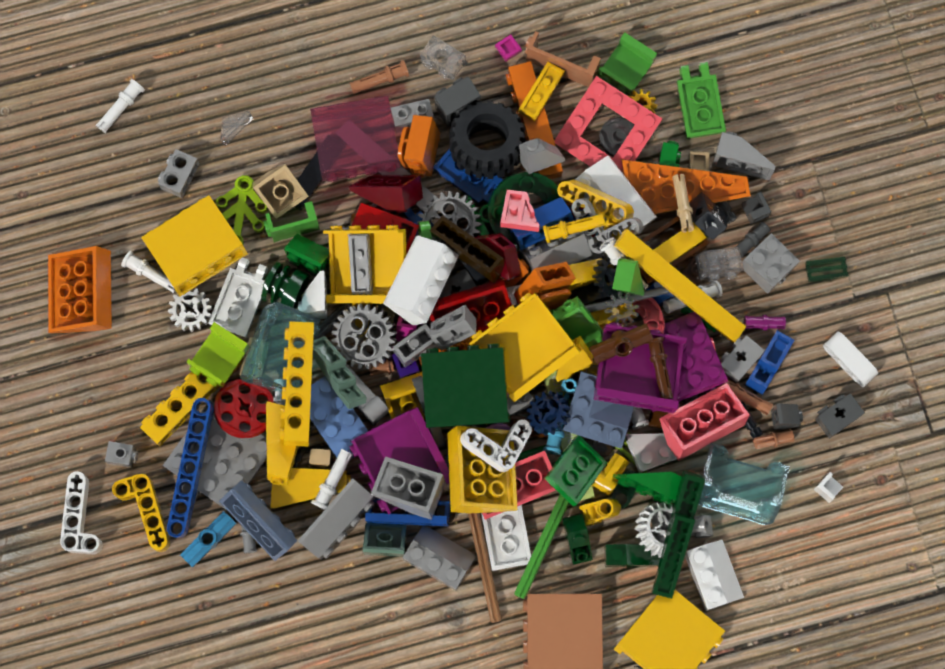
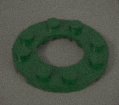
M520 172L505 178L494 189L488 202L487 216L493 234H503L515 245L516 251H519V247L512 238L509 228L500 227L507 190L534 193L541 198L545 205L550 201L560 198L557 191L558 186L548 177L538 173Z

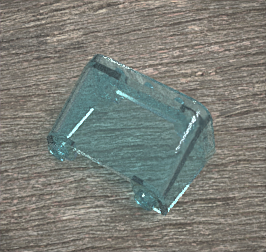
M279 302L266 305L261 312L242 369L241 380L282 393V387H286L287 380L283 379V367H287L288 360H284V347L288 348L289 341L285 340V328H289V321L314 322V336L316 337L320 331V319ZM296 341L293 345L296 348H301L304 346V343ZM294 361L292 365L299 368L301 361ZM294 380L291 383L293 387L302 386V382L299 380Z
M711 443L701 474L706 480L698 504L759 524H772L782 505L790 466L774 462L769 464L767 469L728 458L729 451L723 445Z

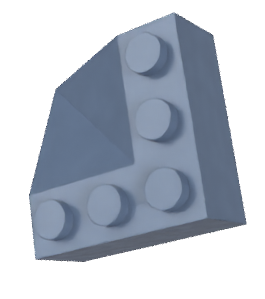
M581 371L571 400L570 410L568 411L570 417L565 419L567 425L563 426V431L622 449L634 407L593 400L597 376Z

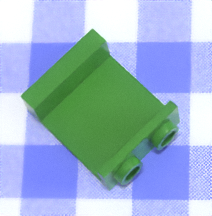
M624 32L620 38L619 45L603 67L600 66L597 76L616 87L622 93L631 96L632 91L636 89L656 60L657 53Z
M312 201L304 203L308 215L307 219L274 227L270 214L266 213L267 220L263 222L268 238L272 237L273 241L277 242L292 238L296 234L303 235L320 230Z

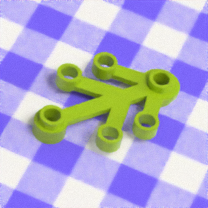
M247 175L238 177L235 181V187L216 199L217 206L220 209H225L229 204L228 201L239 195L238 202L223 212L222 215L227 221L236 214L233 231L243 245L244 240L241 233L244 214L252 223L255 232L260 233L265 229L264 222L259 220L246 204L247 195L254 202L258 213L263 214L268 209L253 190V179ZM247 183L248 187L244 189L241 185ZM224 199L226 200V203L224 205H220L219 201ZM260 204L265 205V208L263 210L258 209V206ZM257 223L262 224V227L260 229L255 228V225Z

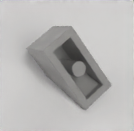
M536 138L519 144L520 162L529 174L565 161L564 156L556 146Z

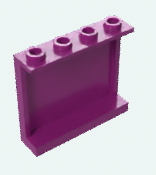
M614 322L606 324L603 328L601 342L610 339L611 335L616 331L623 330L626 332L637 326L627 328ZM650 330L653 338L664 337V351L668 355L666 366L674 398H660L655 368L649 359L651 357L649 345L643 344L634 348L628 356H614L598 363L593 400L674 414L679 404L677 395L683 348L687 338L681 337L677 333L667 335L662 334L659 330Z
M414 407L350 440L352 445L349 448L354 457H359L361 461L358 464L363 475H368L370 479L368 485L371 491L385 457L443 474L446 484H449V469L429 429L426 428V423L418 407ZM381 499L377 501L381 511H386L388 515L399 508Z

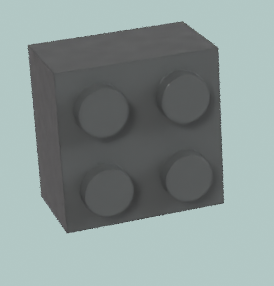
M468 76L464 79L462 77L457 79L451 87L440 89L436 96H434L435 109L447 127L451 126L453 119L457 118V113L460 110L465 111V107L469 104L474 106L476 102L481 101L480 93Z

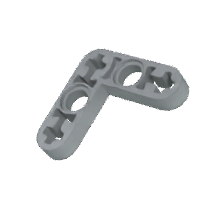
M587 198L577 199L572 204V211L576 220L582 219L587 214H590V217L597 215L592 203ZM584 204L585 208L580 211L579 207ZM633 217L605 231L602 226L595 228L593 231H583L590 249L594 253L599 254L604 251H601L596 246V243L598 241L604 243L607 239L611 238L613 230L619 231L621 235L625 228L630 227L631 224H636L634 230H630V232L637 236L643 230V223L640 219ZM599 233V235H596L595 237L591 236L593 234Z

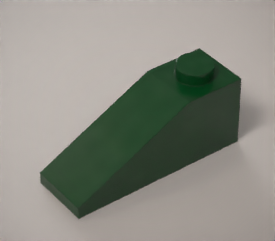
M606 544L604 546L605 568L658 566L660 558L658 554L651 556V550L645 551V545Z

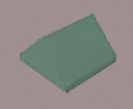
M366 523L363 542L364 555L404 556L406 525Z

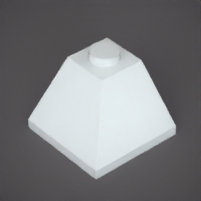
M320 271L302 294V301L298 302V313H302L303 319H327V279L324 271Z

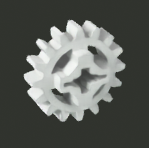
M195 288L193 292L190 290L181 297L173 295L175 301H169V305L173 308L168 309V312L173 314L170 319L171 321H176L175 326L177 328L182 325L183 331L189 327L190 331L193 332L196 326L199 330L201 329V323L208 324L205 319L211 317L208 311L213 309L212 306L207 305L211 301L209 298L204 299L206 296L204 292L199 294V290ZM201 304H203L202 314L199 311V308L202 306ZM178 305L181 307L179 316L177 314ZM185 306L193 308L195 313L187 311Z

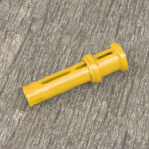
M601 213L572 222L560 221L559 224L548 227L544 225L543 230L547 243H551V240L562 237L567 239L571 234L606 226L604 215Z

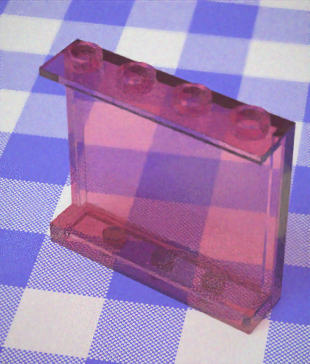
M388 96L310 109L323 181L332 182L338 180V178H355L361 174L373 175L379 171L392 172L397 168H401Z

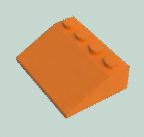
M93 246L48 255V333L91 332L112 329L111 250Z

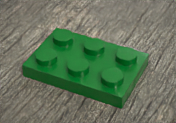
M577 435L544 479L574 507L578 505L607 462L581 436Z

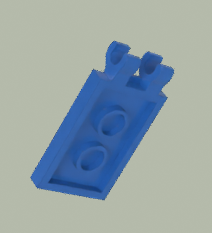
M450 149L433 167L435 172L465 195H469L478 205L482 201L488 205L492 192L503 181V177L498 178V176H493V179H487V177L479 179L474 174L471 176L466 174L465 169L460 170L457 162L453 161Z

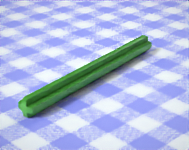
M561 494L514 592V595L521 599L526 598L569 505V502Z

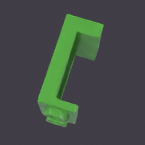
M578 296L565 301L560 307L550 310L572 340L581 336L588 348L601 342L603 330Z

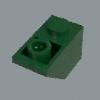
M579 514L563 518L565 536L573 565L593 560L588 530L583 515Z

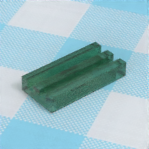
M837 257L806 261L805 267L808 282L848 277L847 264L845 263L846 258ZM841 263V265L810 269V266ZM842 270V273L819 276L811 275V273Z

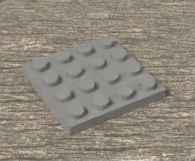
M206 404V406L204 407V409L201 411V413H204V412L207 411V409H208V405H207V404ZM213 413L197 490L227 510L219 501L241 480L249 485L266 462V437L261 434L253 438L231 436L218 425ZM229 413L221 416L225 422H230L233 419ZM197 423L195 425V432L200 433L203 431V423ZM245 423L239 425V429L243 432L251 429ZM186 434L163 464L166 469L178 476ZM198 443L191 445L190 450L192 453L199 451ZM194 463L187 465L186 471L188 474L194 472Z

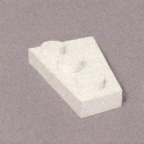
M664 433L626 434L625 436L639 473L677 460L667 445Z

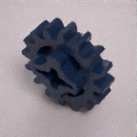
M550 391L549 394L542 392V397L536 395V402L530 401L532 408L527 409V412L531 414L526 417L530 421V426L537 433H542L545 436L548 435V432L555 435L556 429L562 431L561 425H567L565 418L570 417L566 412L570 410V407L567 405L568 401L558 392L555 394L553 391Z

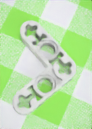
M526 420L517 421L512 425L501 446L474 428L463 432L460 441L466 449L496 470L506 472L517 461L531 435L532 427ZM522 426V427H523V430H522V431H523L524 433H522V434L519 435V437H518V436H516V435L519 434V432H520V428H519V427ZM469 435H472V436H473V438H472L473 442H470V441H469V439H470ZM509 441L516 443V451L510 449ZM484 445H487L491 448V455H487L484 453ZM507 455H509V457H507V459H506V461H505L506 465L504 466V465L502 464V463H503V460H502V459L505 458Z

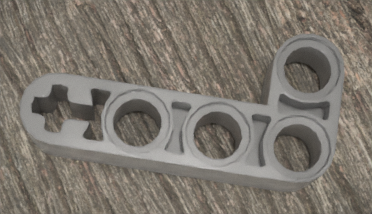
M346 363V367L356 377V385L367 397L366 403L357 406V408L374 426L389 413V409Z

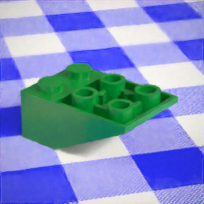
M673 472L613 474V478L618 480V484L627 488L631 486L640 495H650L656 503L664 502L669 505L675 503L681 476Z

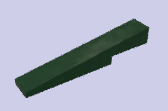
M683 470L652 594L671 599L673 597L695 524V513L706 480L703 475Z

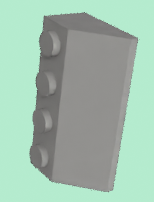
M352 478L301 536L298 542L317 558L322 560L325 557L327 559L334 551L332 547L337 542L341 543L348 535L346 531L351 526L354 528L360 522V515L364 511L368 512L375 503L373 501L375 497Z

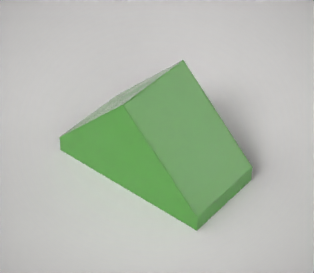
M622 258L618 260L612 289L640 296L645 294L638 261Z

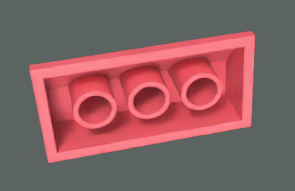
M726 383L678 408L674 414L669 413L661 417L660 423L668 447L678 461L745 426L750 414Z
M545 451L515 463L517 507L556 491L544 479L552 469ZM503 512L482 513L486 520Z

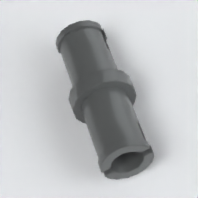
M761 222L751 233L748 232L745 235V239L734 247L735 253L739 257H744L753 246L756 247L759 241L770 232L768 225Z

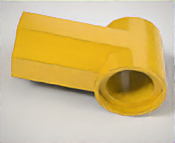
M615 453L592 486L610 496L618 484V480L613 478V474H622L630 462Z

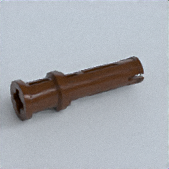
M664 337L653 338V341L646 344L649 345L651 354L649 359L655 368L660 398L672 399L674 397L666 366L668 355L664 351Z

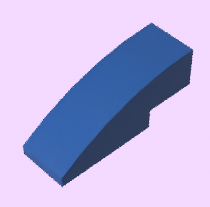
M777 330L745 386L763 395L792 346L794 339Z

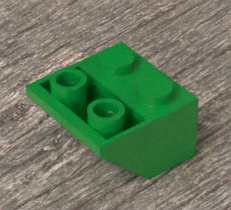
M296 234L284 249L290 264L295 267L301 265L307 268L306 271L314 276H317L320 271L325 272L330 264L329 249L299 234Z

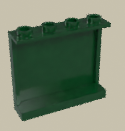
M487 344L488 349H479V345L467 346V350L459 351V347H447V352H439L438 348L426 349V353H421L426 428L511 422L510 413H508L505 347L500 348V344Z

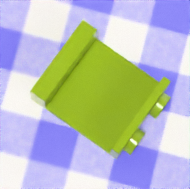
M214 322L209 328L211 330L210 335L192 361L190 359L187 360V364L190 366L189 370L197 376L202 374L207 377L206 381L214 387L218 384L223 388L250 347L248 343Z

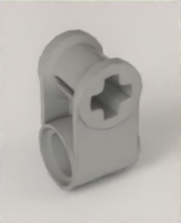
M711 515L695 516V524L691 536L695 538L712 537Z

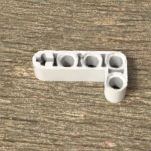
M78 471L71 473L67 479L60 544L64 550L70 553L93 555L99 553L103 545L101 539L97 536L84 534L89 479ZM80 478L83 482L77 486L74 482ZM75 497H80L81 502L79 506L72 507V500ZM77 517V526L71 528L69 526L70 520ZM70 538H75V546L68 548L67 541ZM95 539L96 547L89 550L87 543L89 540Z

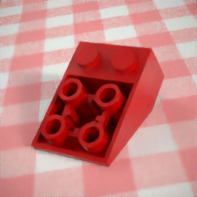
M360 203L351 226L361 225V229H367L369 225H380V229H386L387 225H398V229H406V254L419 225L402 217Z

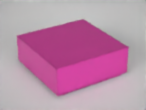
M511 34L495 44V48L505 62L522 52L521 47Z

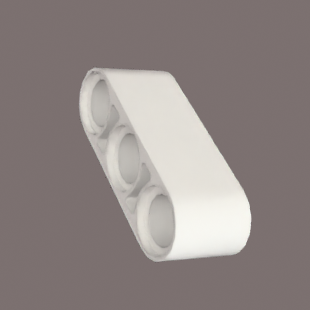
M836 332L823 344L825 351L861 387H865L878 374L873 364L842 333Z

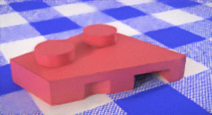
M507 190L500 227L539 232V222L536 220L527 192Z

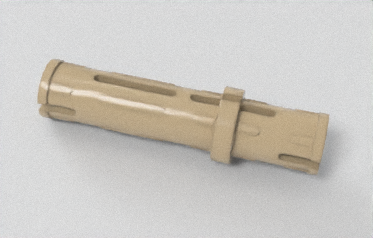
M676 174L672 179L678 205L677 216L680 217L681 231L686 233V228L688 227V232L694 230L691 216L693 210L689 204L685 175L680 174L679 179L678 174Z

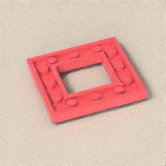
M596 76L554 142L590 167L606 156H609L581 137L602 104L635 124L613 158L610 156L624 174L622 159L636 161L663 119Z

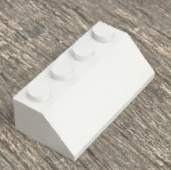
M606 156L575 179L629 203L634 210L633 217L642 221L643 229L657 218L610 156ZM585 193L584 197L589 200L588 193ZM603 200V201H602V207H603L604 209H606L607 204H606V202ZM620 208L619 214L621 217H624V211ZM631 224L628 230H634L636 224ZM613 230L614 235L617 236V230Z
M416 236L383 304L412 325L427 323L459 255L443 243Z

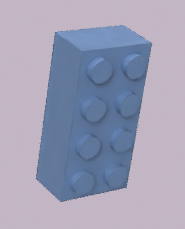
M325 376L311 385V422L336 458L341 449L352 454L349 448L352 445L350 440L367 432V428L354 409H348Z

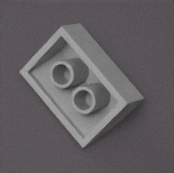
M423 526L411 542L403 556V560L457 591L477 555L431 528Z

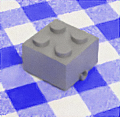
M771 233L749 253L739 267L769 294L778 284L781 285L786 280L785 277L795 269L800 260Z

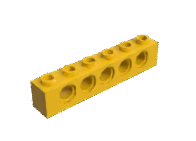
M289 321V328H285V340H289L288 348L284 347V360H288L287 367H283V379L287 380L286 387H282V399H286L285 407H281V419H285L284 427H280V439H284V446L309 447L314 322ZM296 341H302L304 346L296 348L293 344ZM299 360L303 362V366L296 368L292 363ZM294 380H299L303 384L300 387H293L291 383ZM293 400H299L302 404L299 407H293L290 403ZM292 420H298L301 424L298 427H292L289 423Z
M244 357L242 358L236 369L233 371V373L242 365ZM190 372L185 377V382L180 387L176 386L171 391V396L166 401L163 400L157 405V411L152 416L148 415L143 419L140 428L161 447L190 417L194 401L198 398L208 399L220 387L218 384L214 387L208 382H201L202 374L197 376ZM190 388L197 390L193 397L187 396V391ZM175 403H182L181 410L177 412L172 410ZM161 417L168 418V422L164 426L158 425V420Z

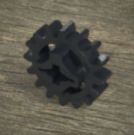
M608 256L602 257V260L597 261L598 266L593 268L596 274L592 275V277L597 280L594 286H599L597 292H603V297H609V299L624 296L626 293L612 289L617 265L611 264Z

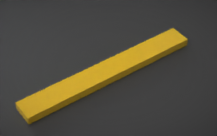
M624 229L614 247L630 260L638 261L639 267L729 341L735 343L746 326L632 232Z

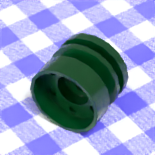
M277 261L264 281L261 300L267 302L270 299V303L275 305L281 298V309L294 313L298 308V302L302 301V294L307 289L310 275L297 269L290 276V266L286 265L283 269V263Z

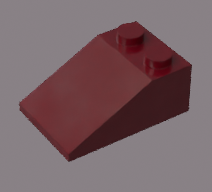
M367 175L349 186L350 191L386 210H395L396 213L406 212L408 208L415 206L418 201L423 199L420 175Z

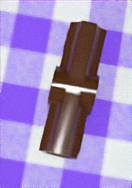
M646 323L626 332L623 330L616 331L611 335L610 339L589 348L596 364L614 356H628L634 348L653 341V337Z

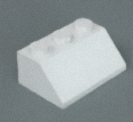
M723 540L686 551L685 558L705 612L744 598Z

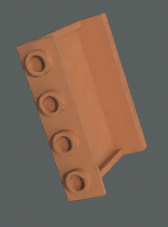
M527 594V599H523V611H527V620H523V632H527V640H523V653H527V661H523V669H603L602 594Z

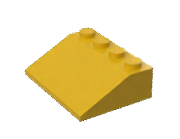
M456 426L449 431L447 437L451 512L470 514L517 511L515 464L510 470L500 472L466 449L460 441L463 432L474 428L501 446L510 430ZM469 435V437H470L469 441H470V442H473V440H472L473 436H472V435ZM509 441V447L514 451V442ZM484 445V453L487 455H491V448L487 445ZM507 455L505 458L502 459V460H503V463H502V464H503L504 466L506 465L505 461H506L507 457H509V455Z

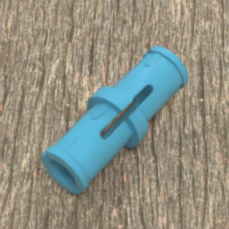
M573 378L564 379L561 384L562 390L567 392V394L574 393L577 387L576 380H573ZM567 382H571L573 384L572 389H567Z

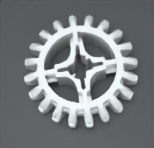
M663 502L648 505L638 514L639 518L635 521L638 525L634 529L639 531L636 538H641L642 540L639 545H645V551L647 552L651 550V556L658 554V557L661 558L673 511L672 504L666 506Z

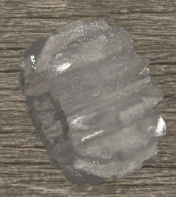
M618 292V300L614 295H611L610 298L614 303L607 301L605 304L611 306V309L604 311L605 313L612 312V315L607 318L609 321L615 317L614 323H619L621 319L622 326H626V319L630 323L634 322L630 317L631 315L638 317L639 314L633 312V309H638L639 305L632 306V303L636 301L635 297L628 301L630 293H626L624 299H622V293ZM621 303L625 304V309H627L626 313H622L623 315H620L617 306H621Z

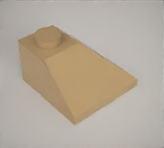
M286 164L268 171L252 183L254 190L276 219L309 197Z

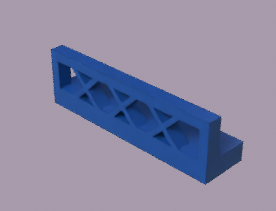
M450 501L438 502L437 506H445V516L433 515L432 520L412 513L408 514L409 512L407 511L403 514L391 512L389 515L386 511L383 513H373L372 507L368 513H365V521L378 524L449 527Z

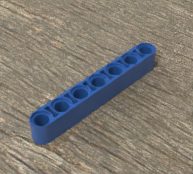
M205 398L196 399L191 410L167 524L168 534L175 538L185 537L190 527L214 413L213 404ZM202 403H207V411L200 413L199 406ZM197 423H203L204 426L203 431L200 433L195 432V425ZM193 443L199 444V451L197 453H192L190 450ZM194 463V472L188 474L186 471L187 465ZM185 483L191 485V490L187 494H184L182 491V486ZM181 503H185L187 506L186 512L183 514L178 512V506ZM177 523L182 525V531L179 534H175L173 530L174 525Z

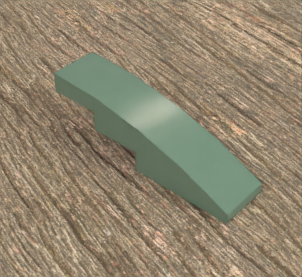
M326 336L313 340V357L348 409H352L365 404L367 397L356 385V377L346 367V359Z

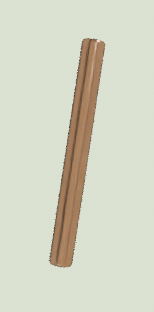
M468 513L491 623L500 622L501 614L480 514Z

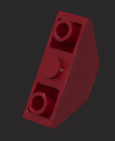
M498 233L474 237L503 257L504 268L500 275L502 278L510 281L520 277L521 270L516 247L503 234Z

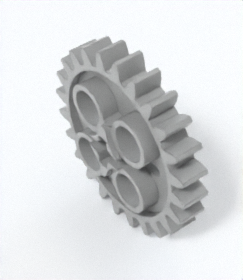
M451 191L448 192L447 197L443 192L440 193V198L433 195L434 201L427 200L429 206L421 207L425 211L424 214H418V216L423 218L422 221H429L430 226L432 220L441 218L437 211H440L458 227L462 219H467L468 226L463 230L473 237L475 234H481L477 230V227L482 226L481 223L477 222L481 215H475V212L479 209L477 207L471 208L474 203L472 200L466 203L467 196H463L460 199L459 192L454 197ZM448 205L454 206V212L451 215H447L445 212Z
M362 303L358 304L357 309L353 305L350 307V311L347 309L343 311L344 316L339 315L337 317L340 322L333 324L338 329L331 331L332 334L337 335L336 338L332 339V342H337L338 345L335 348L341 350L340 354L345 356L346 362L351 360V367L358 363L359 369L363 368L364 364L367 369H370L372 363L376 368L379 366V362L382 364L386 362L384 357H391L389 352L393 351L391 343L397 342V339L392 338L397 331L391 330L395 323L389 324L388 321L391 316L385 318L383 316L385 310L378 313V306L371 310L369 303L366 304L365 308H363ZM356 318L362 321V328H358L355 325ZM371 320L372 323L367 330L368 321ZM374 326L380 328V336L374 334ZM367 330L365 334V337L367 339L362 342L360 353H358V346L361 344V341L363 340V335L361 334ZM348 337L354 338L355 346L349 345ZM366 345L373 347V354H369L366 351Z

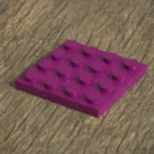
M692 312L665 323L664 334L677 333L681 337L687 338L683 348L677 401H682L728 382L703 321L698 314Z

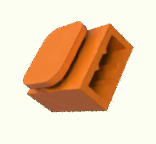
M413 115L411 128L403 127L399 142L398 159L404 169H410L413 175H420V178L432 176L441 133L433 117Z
M567 262L534 268L514 293V296L520 305L522 303L520 299L530 292L531 295L537 293L550 311L563 305L572 293L567 288L576 278Z

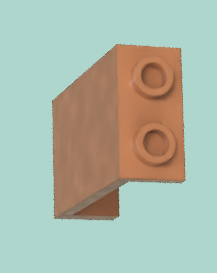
M535 31L533 37L529 36L525 45L526 61H531L532 64L542 68L549 61L565 70L563 77L587 87L591 85L597 76L601 58L593 56L588 69L538 49L539 32Z

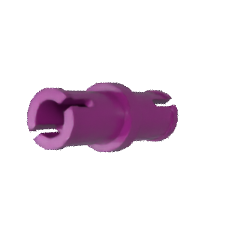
M762 315V317L744 316V325L746 326L745 329L759 328L763 331H767V329H785L786 318L785 316L768 317L767 315Z

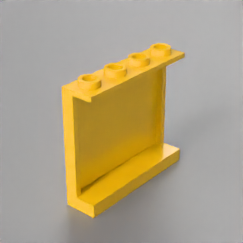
M209 195L198 200L194 205L182 210L178 215L166 220L162 225L141 237L179 297L248 254L242 242Z
M361 225L349 226V229H342V226H330V230H324L323 234L329 235L331 294L326 295V303L383 304L407 255L406 229H398V225H387L386 229H380V225H369L367 229H361ZM369 233L373 294L352 295L348 234Z
M530 292L520 299L522 302L516 308L514 305L510 306L503 312L505 314L500 320L497 317L487 324L489 328L484 332L481 330L476 332V334L471 336L472 341L469 343L470 346L479 345V349H488L487 344H500V348L505 347L507 392L510 394L509 397L513 402L517 401L581 352L537 293L533 295Z
M675 590L672 599L657 595L615 646L614 650L619 654L624 652L643 669H698V665L701 662L705 664L712 655L709 652L712 647L717 648L724 640L721 636L725 630Z

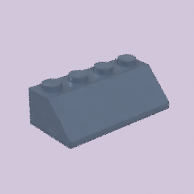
M242 480L219 501L274 561L297 542L294 533L281 523L280 518L275 513H272L267 508L266 503L253 493L250 485Z

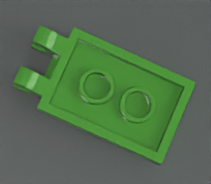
M708 62L700 63V66H698L700 75L690 77L689 65L680 66L681 69L679 71L682 80H677L676 83L686 139L725 133L726 128L716 74L710 75Z

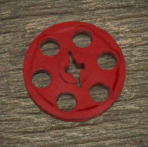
M237 379L227 383L220 389L215 398L214 416L218 425L226 433L237 438H253L266 431V422H259L257 416L259 414L266 415V403L260 404L256 398L259 395H264L267 397L268 402L275 403L271 392L263 384L251 379ZM245 385L249 387L250 392L242 394L239 391V387ZM228 394L233 400L230 403H224L221 397ZM241 404L244 407H248V412L245 410L241 411ZM229 413L233 419L230 422H225L221 416ZM247 423L251 429L243 432L239 429V425Z

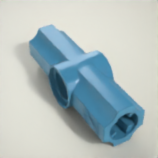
M223 511L205 530L199 533L198 537L180 556L193 568L211 549L218 545V542L237 523ZM207 534H212L213 542L208 545L204 544V537Z

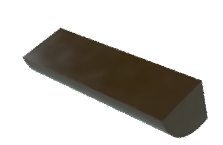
M442 215L430 229L434 241L448 246L459 255V259L495 283L504 268L503 257Z

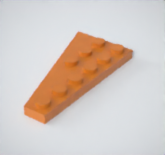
M622 159L625 177L654 214L678 209L672 179L676 174H678L679 179L680 174L685 175L689 202L701 192L713 203L751 196L747 176Z

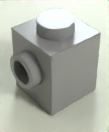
M109 441L105 462L111 465L132 468L133 463L137 461L138 451H135L136 448L133 445Z

